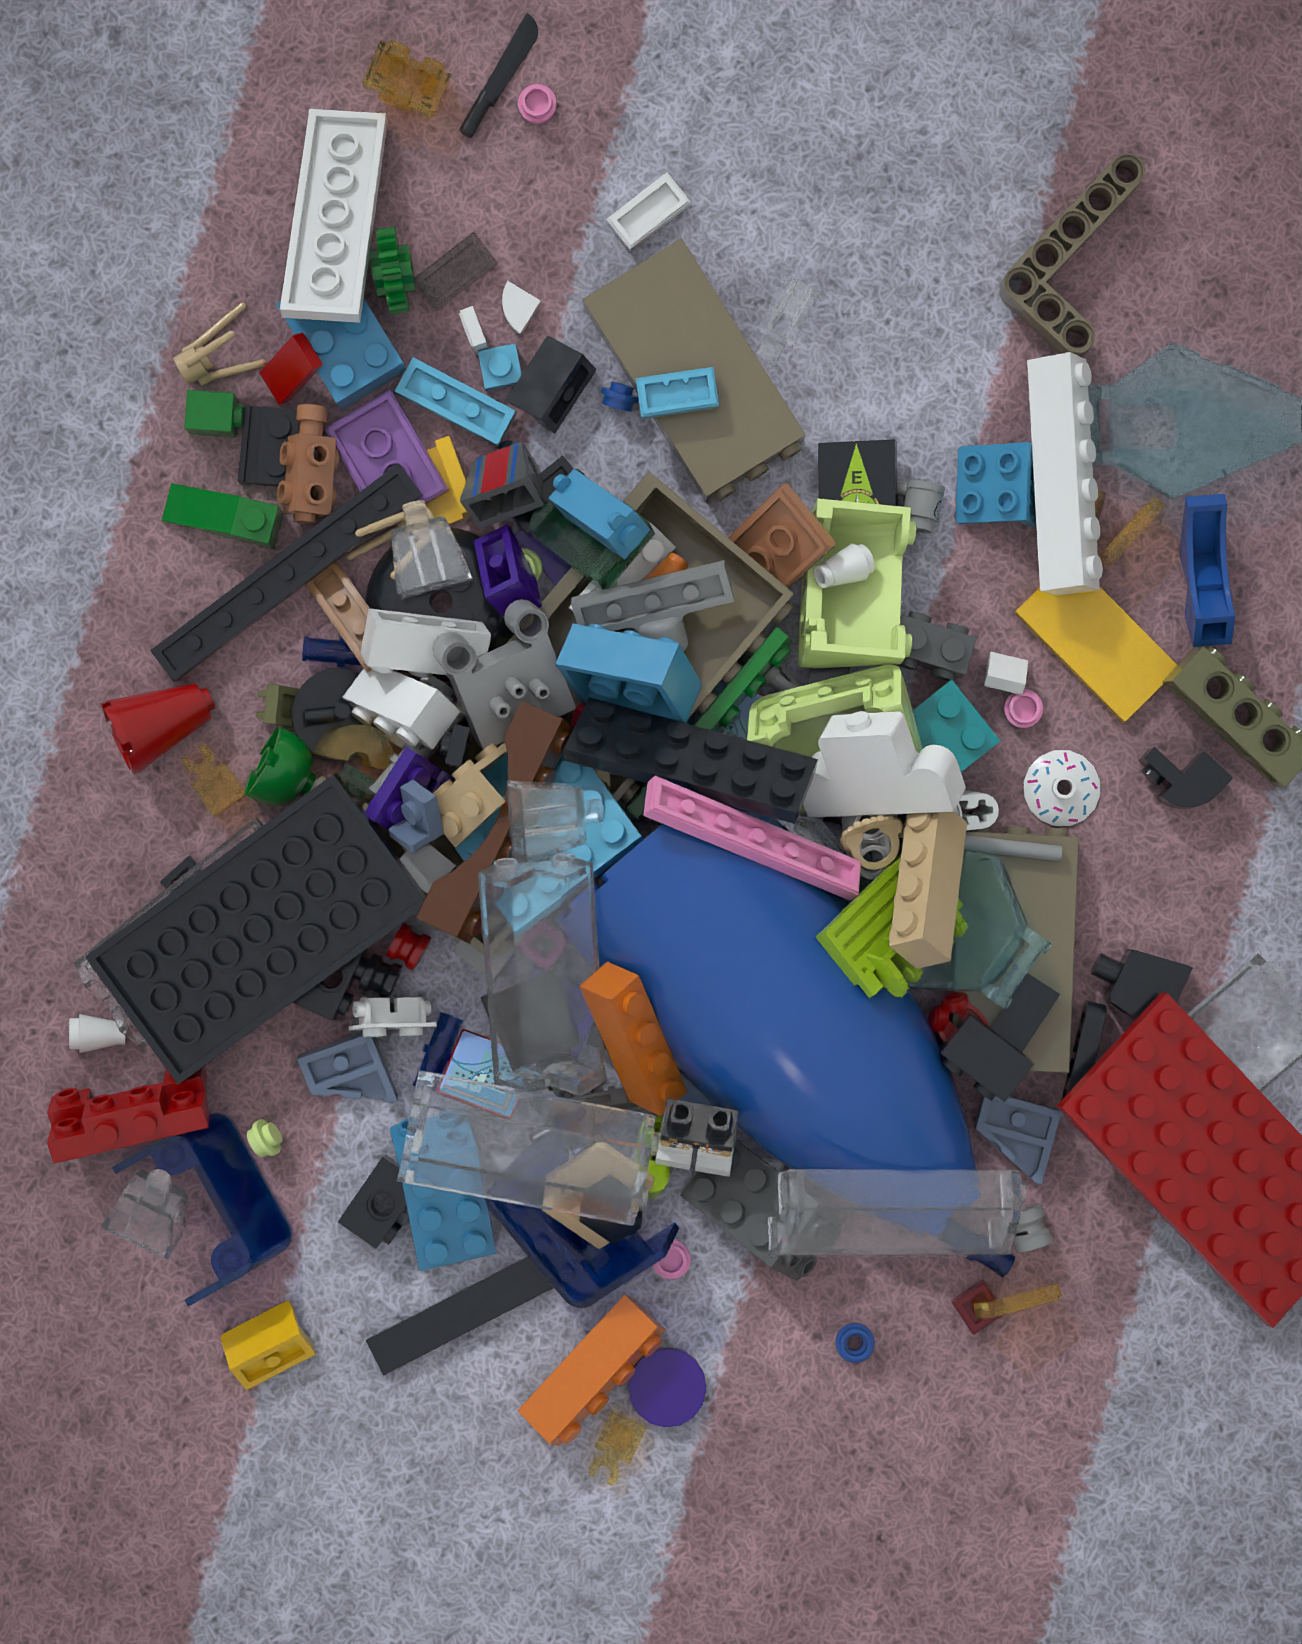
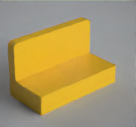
M450 436L436 440V447L427 450L450 490L426 504V507L437 521L438 527H444L470 517L460 502L466 479Z
M285 1301L220 1336L229 1370L245 1390L316 1355L312 1342L299 1326L290 1301Z

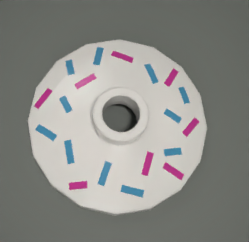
M1053 750L1040 756L1029 767L1024 779V798L1030 811L1040 821L1053 826H1072L1085 820L1095 810L1100 797V779L1094 766L1084 756L1070 750ZM1061 780H1065L1070 784L1071 789L1067 795H1062L1057 790V784Z

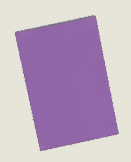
M391 389L324 428L329 437L336 438L335 449L338 450L342 461L360 492L398 463L424 495L412 505L418 506L422 503L426 505L450 491Z

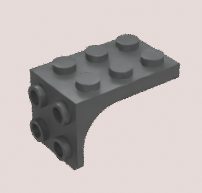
M737 1139L735 1141L730 1177L698 1171L680 1195L769 1267L795 1281L807 1276L814 1269L817 1263L816 1257L825 1245L832 1243L838 1236L842 1222L841 1216L807 1194Z

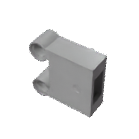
M516 600L505 611V624L518 638L479 657L476 656V651L467 640L456 632L441 634L433 644V656L447 672L473 738L483 750L491 743L496 746L505 742L504 736L521 701L557 717L576 709L567 682L555 664L557 657L547 634L549 628L548 618L529 600ZM527 614H533L532 624L527 628L520 629L521 619ZM462 647V653L458 659L447 661V654L452 648Z

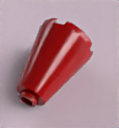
M196 684L132 695L100 703L106 722L111 721L112 723L110 726L113 733L111 734L133 775L144 770L211 720L210 711L215 709L207 688L205 687L200 690Z

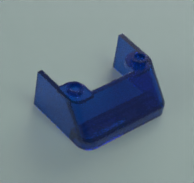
M582 1108L538 1137L492 1181L485 1194V1202L489 1210L569 1305L576 1308H587L666 1257L679 1231V1226L674 1222L647 1241L638 1232H635L614 1245L608 1243L598 1249L542 1211L546 1173L569 1159V1151L565 1143L571 1140L586 1115Z
M219 1112L209 1114L208 1128L163 1138L112 1167L114 1173L117 1174L151 1156L157 1168L167 1175H179L194 1168L228 1229L231 1237L218 1244L211 1255V1265L218 1279L187 1297L185 1302L188 1307L279 1255L290 1246L293 1239L292 1226L236 1124L228 1115Z

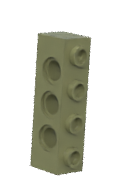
M1204 646L1193 647L1163 680V683L1274 787H1286L1302 770V730L1296 726L1290 728L1280 719L1283 713L1276 705L1267 699L1262 702L1252 692L1255 686L1240 673L1234 675L1224 666L1227 660L1220 652L1211 646L1207 649ZM1212 677L1218 679L1221 684L1220 694L1216 698L1210 697L1206 689L1207 682ZM1241 703L1249 711V718L1243 725L1239 724L1235 719V710ZM1269 730L1273 731L1277 737V744L1271 751H1268L1263 745V737Z

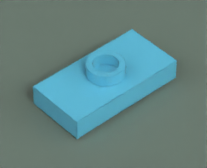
M714 367L636 378L641 419L719 408Z

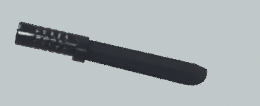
M527 13L521 21L486 85L480 91L459 128L463 135L469 138L473 137L489 107L495 106L499 96L534 45L538 36V27L530 14Z

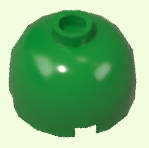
M282 727L276 728L264 744L259 754L262 757L256 771L251 770L244 790V795L268 806H284L293 802L300 793L306 795L311 790L316 779V774L311 772L314 760L313 755L305 741Z

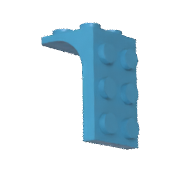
M445 1110L435 1116L422 1119L409 1118L391 1126L390 1134L399 1167L419 1271L496 1254L478 1149L466 1112L463 1110Z

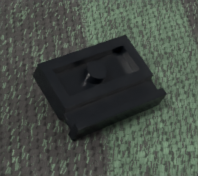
M245 405L238 473L239 483L278 487L282 480L285 481L286 465H281L280 449L284 442H288V436L299 433L300 423L296 422L297 409Z

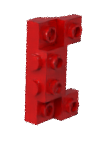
M205 1066L180 1084H177L170 1073L165 1070L162 1083L138 1086L131 1090L111 1095L104 1094L92 1098L90 1088L82 1090L67 1088L59 1091L55 1096L51 1097L47 1111L51 1123L47 1145L53 1164L208 1128L210 1115Z

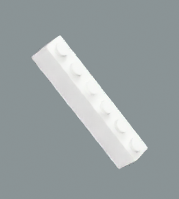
M1071 352L1027 360L1040 591L1059 596L1100 590L1099 579L1102 577L1103 567L1097 553L1100 524L1095 517V501L1098 498V486L1093 478L1092 462L1096 458V449L1091 440L1090 431L1094 412L1088 397V385H1090L1092 378L1091 370L1086 359Z

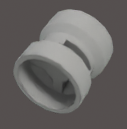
M1042 1203L1027 1205L1004 1214L1007 1225L1014 1231L1013 1243L1017 1253L1032 1251L1054 1242L1050 1229L1046 1228L1043 1222L1045 1212Z

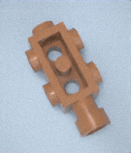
M297 405L296 422L300 423L299 433L288 436V442H284L280 449L281 465H286L285 481L282 480L278 485L277 501L279 504H283V514L294 515V523L317 524V518L329 516L336 503V490L333 488V478L339 463V453L335 449L336 438L323 436V425H326L328 420V407L322 405ZM314 448H316V460L313 457ZM312 487H314L313 498L310 495V490Z

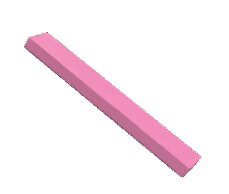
M657 776L648 781L643 816L852 901L859 895L861 861Z

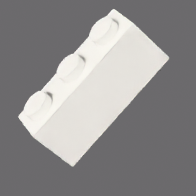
M369 608L360 653L366 665L376 672L393 673L394 669L408 671L411 675L422 678H429L432 674L446 675L449 678L447 672L433 656V644L437 637L446 632H456L467 640L476 651V656L479 657L488 652L491 634L483 622ZM462 647L452 648L447 654V661L458 659L462 653Z
M363 668L342 697L354 708L351 714L367 726L373 723L378 729L391 737L396 732L400 739L413 747L420 743L434 749L445 731H447L460 713V710L438 689L396 671H393V673H380L371 670L367 673Z

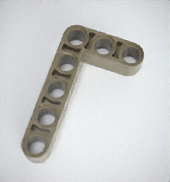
M1125 153L1117 156L1008 270L1000 284V297L1004 303L1059 354L1071 352L1080 357L1085 356L1095 342V331L1092 325L1060 296L1048 282L1134 193L1145 173L1144 163L1134 154ZM1119 168L1129 170L1133 175V181L1129 183L1120 181L1116 176L1115 170ZM1092 196L1102 197L1107 203V209L1102 211L1095 210L1090 205L1089 198ZM1069 223L1076 225L1081 232V237L1076 239L1067 237L1063 233L1062 226ZM1041 251L1050 253L1054 258V265L1049 267L1040 265L1036 260V253ZM1014 279L1024 281L1028 287V292L1023 295L1015 294L1010 289L1009 282ZM1043 305L1052 307L1056 312V319L1050 322L1044 321L1038 315V307ZM1072 331L1078 332L1084 338V346L1081 348L1070 346L1066 340V334Z

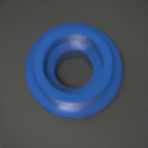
M612 381L610 388L602 387L601 393L604 394L602 404L616 409L632 412L633 404L638 403L639 399L638 396L632 394L634 387Z
M849 1323L843 1326L837 1333L835 1345L837 1352L844 1360L851 1363H859L871 1356L875 1340L872 1332L865 1325ZM857 1335L861 1337L862 1345L860 1348L851 1349L848 1347L847 1342L851 1336Z

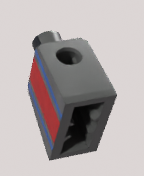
M510 440L503 441L499 444L497 451L478 457L473 461L460 502L478 529L545 505L540 468L523 443H516Z

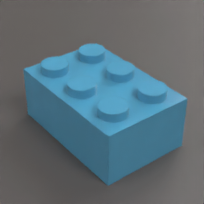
M363 299L360 323L285 318L294 335L303 332L323 364L317 372L341 411L406 371L403 361L365 299ZM279 301L278 303H276V305H277V307H278L279 310H280L281 301Z
M573 623L555 663L581 703L583 701L587 702L588 698L591 697L683 723L687 722L702 686L701 680L678 642L666 637H661L659 640L647 638L629 630L623 633L610 631L598 624L584 626Z

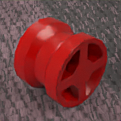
M404 922L390 944L386 956L392 960L398 958L404 961L406 967L414 971L429 946L432 937L413 932L412 926Z

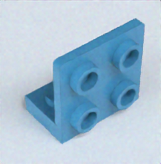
M1032 443L959 447L955 518L957 523L1017 522L1029 527H1036Z

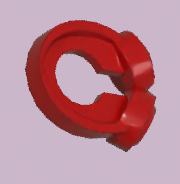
M964 992L948 994L942 998L941 1005H936L932 1008L928 1016V1022L933 1032L939 1033L943 1041L955 1028L948 1020L949 1013H956L962 1019L966 1012L969 1011L989 1027L985 1016L979 1009L970 1004L968 994Z

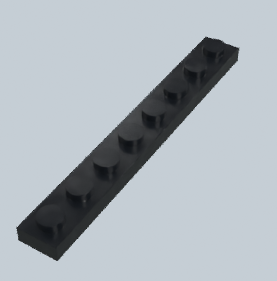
M398 463L150 651L173 682H177L373 534L369 533L357 537L355 534L356 530L404 511L424 495Z

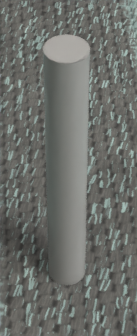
M966 835L964 851L1059 862L1061 861L1063 850L1062 846L969 835Z

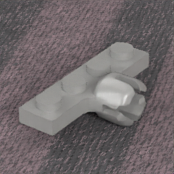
M725 560L575 596L571 598V606L576 622L579 625L589 626V624H598L610 631L634 628L643 637L657 640L661 637L670 638L678 642L682 650L685 651L688 646V635L683 616L690 612L734 602V593Z

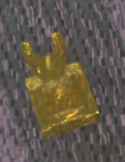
M201 744L198 747L204 755L203 762L199 765H194L188 756L182 757V763L187 770L198 773L200 779L191 785L212 815L217 817L246 795H244V788L227 764L223 762L214 767L212 751L206 745Z
M611 1409L594 1446L604 1452L602 1456L596 1457L591 1462L589 1475L593 1477L598 1467L607 1466L611 1470L607 1484L612 1486L618 1479L619 1467L617 1463L619 1459L630 1464L647 1426Z

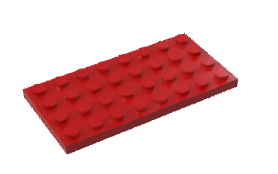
M1161 992L1056 1107L1265 1325L1274 1328L1302 1296V1135L1168 993Z

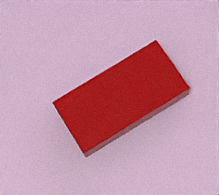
M301 332L293 335L259 373L278 405H282L290 401L323 364L305 334Z

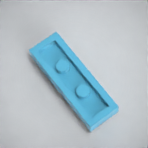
M412 357L395 389L397 395L497 447L502 442L516 415V411L414 357Z

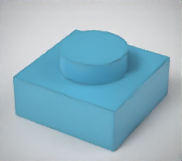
M516 344L478 351L486 391L514 386L522 373Z

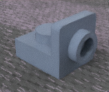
M411 780L400 787L404 803L401 809L405 819L390 827L389 833L391 838L410 852H414L440 837L444 832L437 796L416 781Z

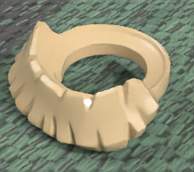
M879 815L870 819H863L861 822H855L853 826H849L847 830L843 831L840 838V848L849 852L851 858L861 861L862 868L868 870L882 869L893 862L899 852V837L903 835L904 824L897 816L893 817L892 815ZM879 828L890 840V851L881 861L869 862L862 857L860 844L864 832Z

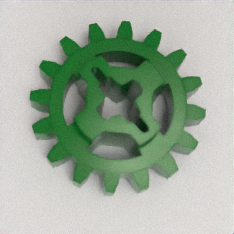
M395 227L377 229L378 249L370 250L371 270L377 297L386 296L391 314L409 312L407 292L416 291L409 245H399Z

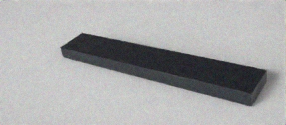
M574 1232L367 1338L366 1342L384 1376L592 1269L593 1265L577 1234Z

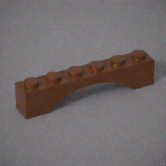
M521 701L504 736L508 754V781L504 798L506 802L502 805L498 818L485 841L471 857L451 873L433 882L416 917L417 919L469 944L473 937H476L481 932L485 924L484 914L491 900H495L502 889V877L508 864H512L519 854L522 835L525 829L529 828L537 817V804L543 792L548 791L554 782V769L560 757L563 756L564 747L574 729L565 720Z

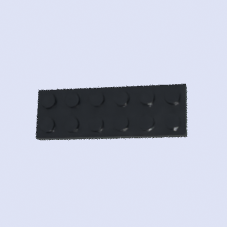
M591 697L588 698L564 747L563 753L564 761L648 783L650 779L657 776L724 805L793 824L796 823L816 772L818 759Z

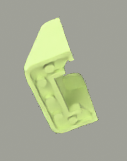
M818 498L811 513L837 544L801 577L798 666L816 669L881 666L888 664L900 665L905 657L909 658L912 648V635L906 633L904 625H900L903 554L907 545L914 544L916 536V522L910 521L911 507ZM849 544H863L870 550L875 568L874 572L869 574L865 581L821 588L817 584L814 577V568Z
M882 665L769 694L756 700L749 709L747 740L812 757L816 752L820 751L818 740L833 715L853 714L859 711L867 713L898 711L903 713L916 751L920 753L923 749L906 684L900 667L896 665ZM802 805L799 814L805 812L804 805Z

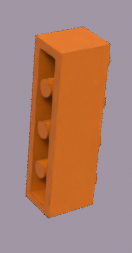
M606 962L579 987L629 1101L656 1115L662 1116L665 1113L667 1098L679 1100L687 1093V1089L665 1041L639 975Z
M624 1294L517 1411L549 1444L560 1446L562 1443L565 1445L569 1444L581 1432V1422L589 1414L592 1416L596 1415L607 1404L609 1398L606 1395L616 1385L619 1387L624 1385L634 1375L636 1369L633 1366L643 1355L649 1357L659 1348L663 1342L660 1337L666 1329L638 1301Z

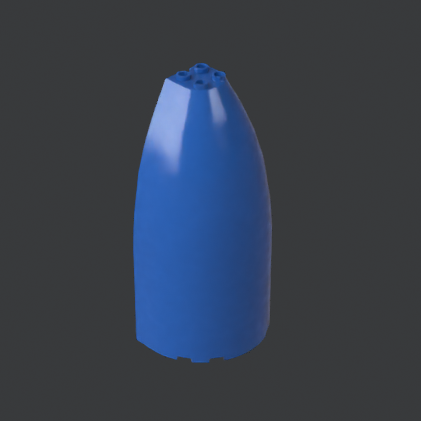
M731 807L786 830L778 819ZM662 824L601 876L602 881L597 885L595 883L590 885L571 902L572 906L567 909L566 907L554 918L596 970L606 962H610L639 975L665 1041L680 1071L714 1106L739 1110L737 1126L785 1166L819 1188L870 1213L918 1232L927 1229L931 1235L949 1222L950 1219L946 1215L959 1205L961 1209H964L980 1195L976 1190L979 1179L969 1130L950 1069L941 1063L944 1056L939 1051L940 1045L912 993L908 989L902 998L894 997L883 986L873 997L869 998L858 984L853 985L816 938L848 905L844 898Z

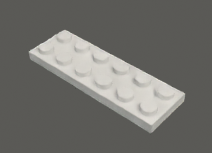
M309 109L280 304L282 318L360 323L388 123L386 113Z

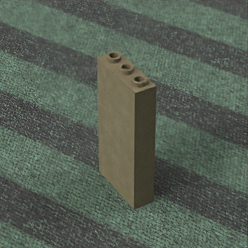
M682 238L582 299L585 311L636 392V378L714 367L719 408L653 418L705 502L713 497L716 502L727 498L736 491L734 484L745 477L751 482L769 470L766 464L779 456L782 461H785L802 450L800 443L805 439L804 431Z
M991 826L984 829L967 830L966 835L1058 845L1063 848L1060 862L964 851L958 898L964 905L958 911L963 916L962 918L965 922L968 923V928L961 937L954 936L953 938L955 942L952 945L950 993H967L970 1004L980 1010L985 1016L989 1027H991L1026 973H1029L1058 992L1060 996L1022 1053L1034 1063L1029 1071L1069 1073L1079 837L1068 836L1069 829L1045 828V835H1030V827L1006 826V833H990ZM950 1013L949 1021L956 1026L961 1018L956 1013Z

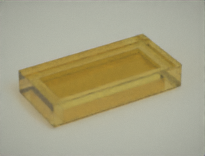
M1152 497L1098 555L1101 562L1107 567L1111 566L1166 505L1158 497Z
M1059 1283L1049 1284L975 1303L973 1306L976 1318H994L1060 1300L1062 1294Z

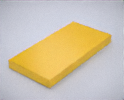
M1101 587L1100 590L1059 596L1042 592L1039 588L1014 612L1122 723L1131 717L1164 684L1163 680L1177 666Z

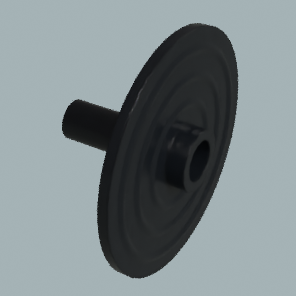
M332 668L316 673L301 686L295 696L292 707L294 730L297 736L305 741L311 752L323 759L346 761L357 758L369 751L382 734V731L373 723L367 726L351 714L354 708L342 698L360 674L356 671Z

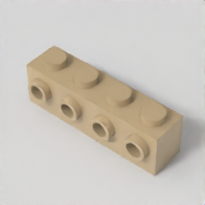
M955 812L909 813L906 815L897 890L894 897L892 928L889 933V947L916 969L951 961L967 822Z

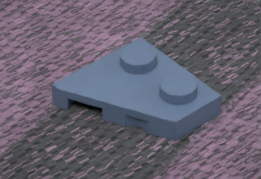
M363 1032L298 1054L297 1061L308 1088L313 1095L331 1096L339 1094L345 1098L361 1099V1096L385 1099V1102L390 1103L398 1100L397 1091L375 1037H363Z
M983 1096L974 1128L1034 1182L1042 1184L1062 1112L1013 1097H1008L1004 1102L997 1096L992 1101Z

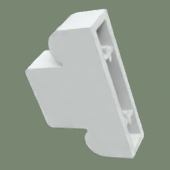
M859 711L853 714L833 715L818 740L820 751L812 756V758L818 759L817 768L803 805L808 818L954 812L966 787L957 759L950 750L940 745H929L923 748L920 753L916 751L903 713L898 711L884 713Z

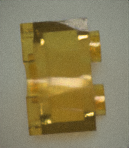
M380 40L362 81L363 87L379 92L378 99L409 114H412L414 109L423 113L426 118L433 117L452 74L446 72V67L434 59L425 57L423 62H419L409 57L410 49L399 42L389 40L386 43Z
M344 724L329 729L318 741L313 754L348 761L349 756L356 752L361 757L362 766L385 771L392 763L389 759L395 752L390 741L384 736L385 734L382 731L369 725Z

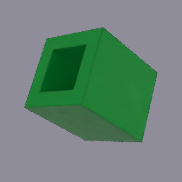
M187 390L184 429L190 435L236 438L237 428H243L244 405L239 404V399L234 393Z

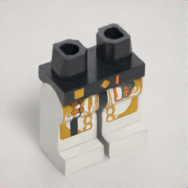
M667 1098L655 1164L690 1170L693 1148H696L698 1153L695 1171L730 1177L739 1110Z

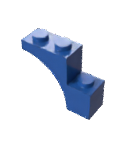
M1225 494L1185 497L1179 556L1187 583L1185 619L1193 647L1232 644L1235 612L1227 568L1226 518L1228 504Z

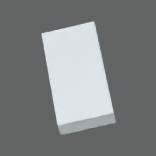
M666 172L608 217L606 221L631 252L689 207L691 201L668 172Z

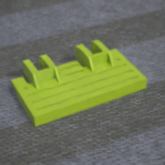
M901 854L816 936L817 940L853 985L858 984L869 998L873 997L883 986L894 997L902 998L910 988L906 980L916 983L924 973L922 968L916 969L889 947V933L892 928L894 897L897 890ZM959 898L954 936L961 937L968 928V923L965 922L962 918L963 916L958 911L964 905Z

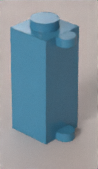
M573 469L567 477L563 474L555 477L553 486L556 490L548 499L566 519L624 560L651 530L634 509L577 470Z

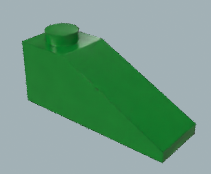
M171 483L161 521L275 549L283 511L277 505Z

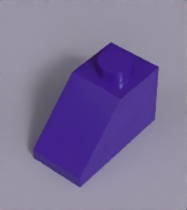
M508 524L474 540L485 599L503 618L508 606L516 600H529L538 608L542 607L536 577Z

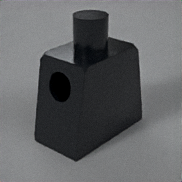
M1126 949L1120 962L1100 953L1092 967L1091 974L1110 983L1103 999L1135 1021L1161 992L1168 993L1177 1003L1193 967L1137 950Z

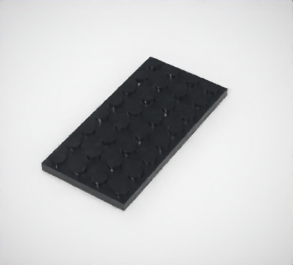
M335 773L86 955L85 958L176 1083L180 1084L420 911L426 895L372 820L368 818L366 812L343 780Z

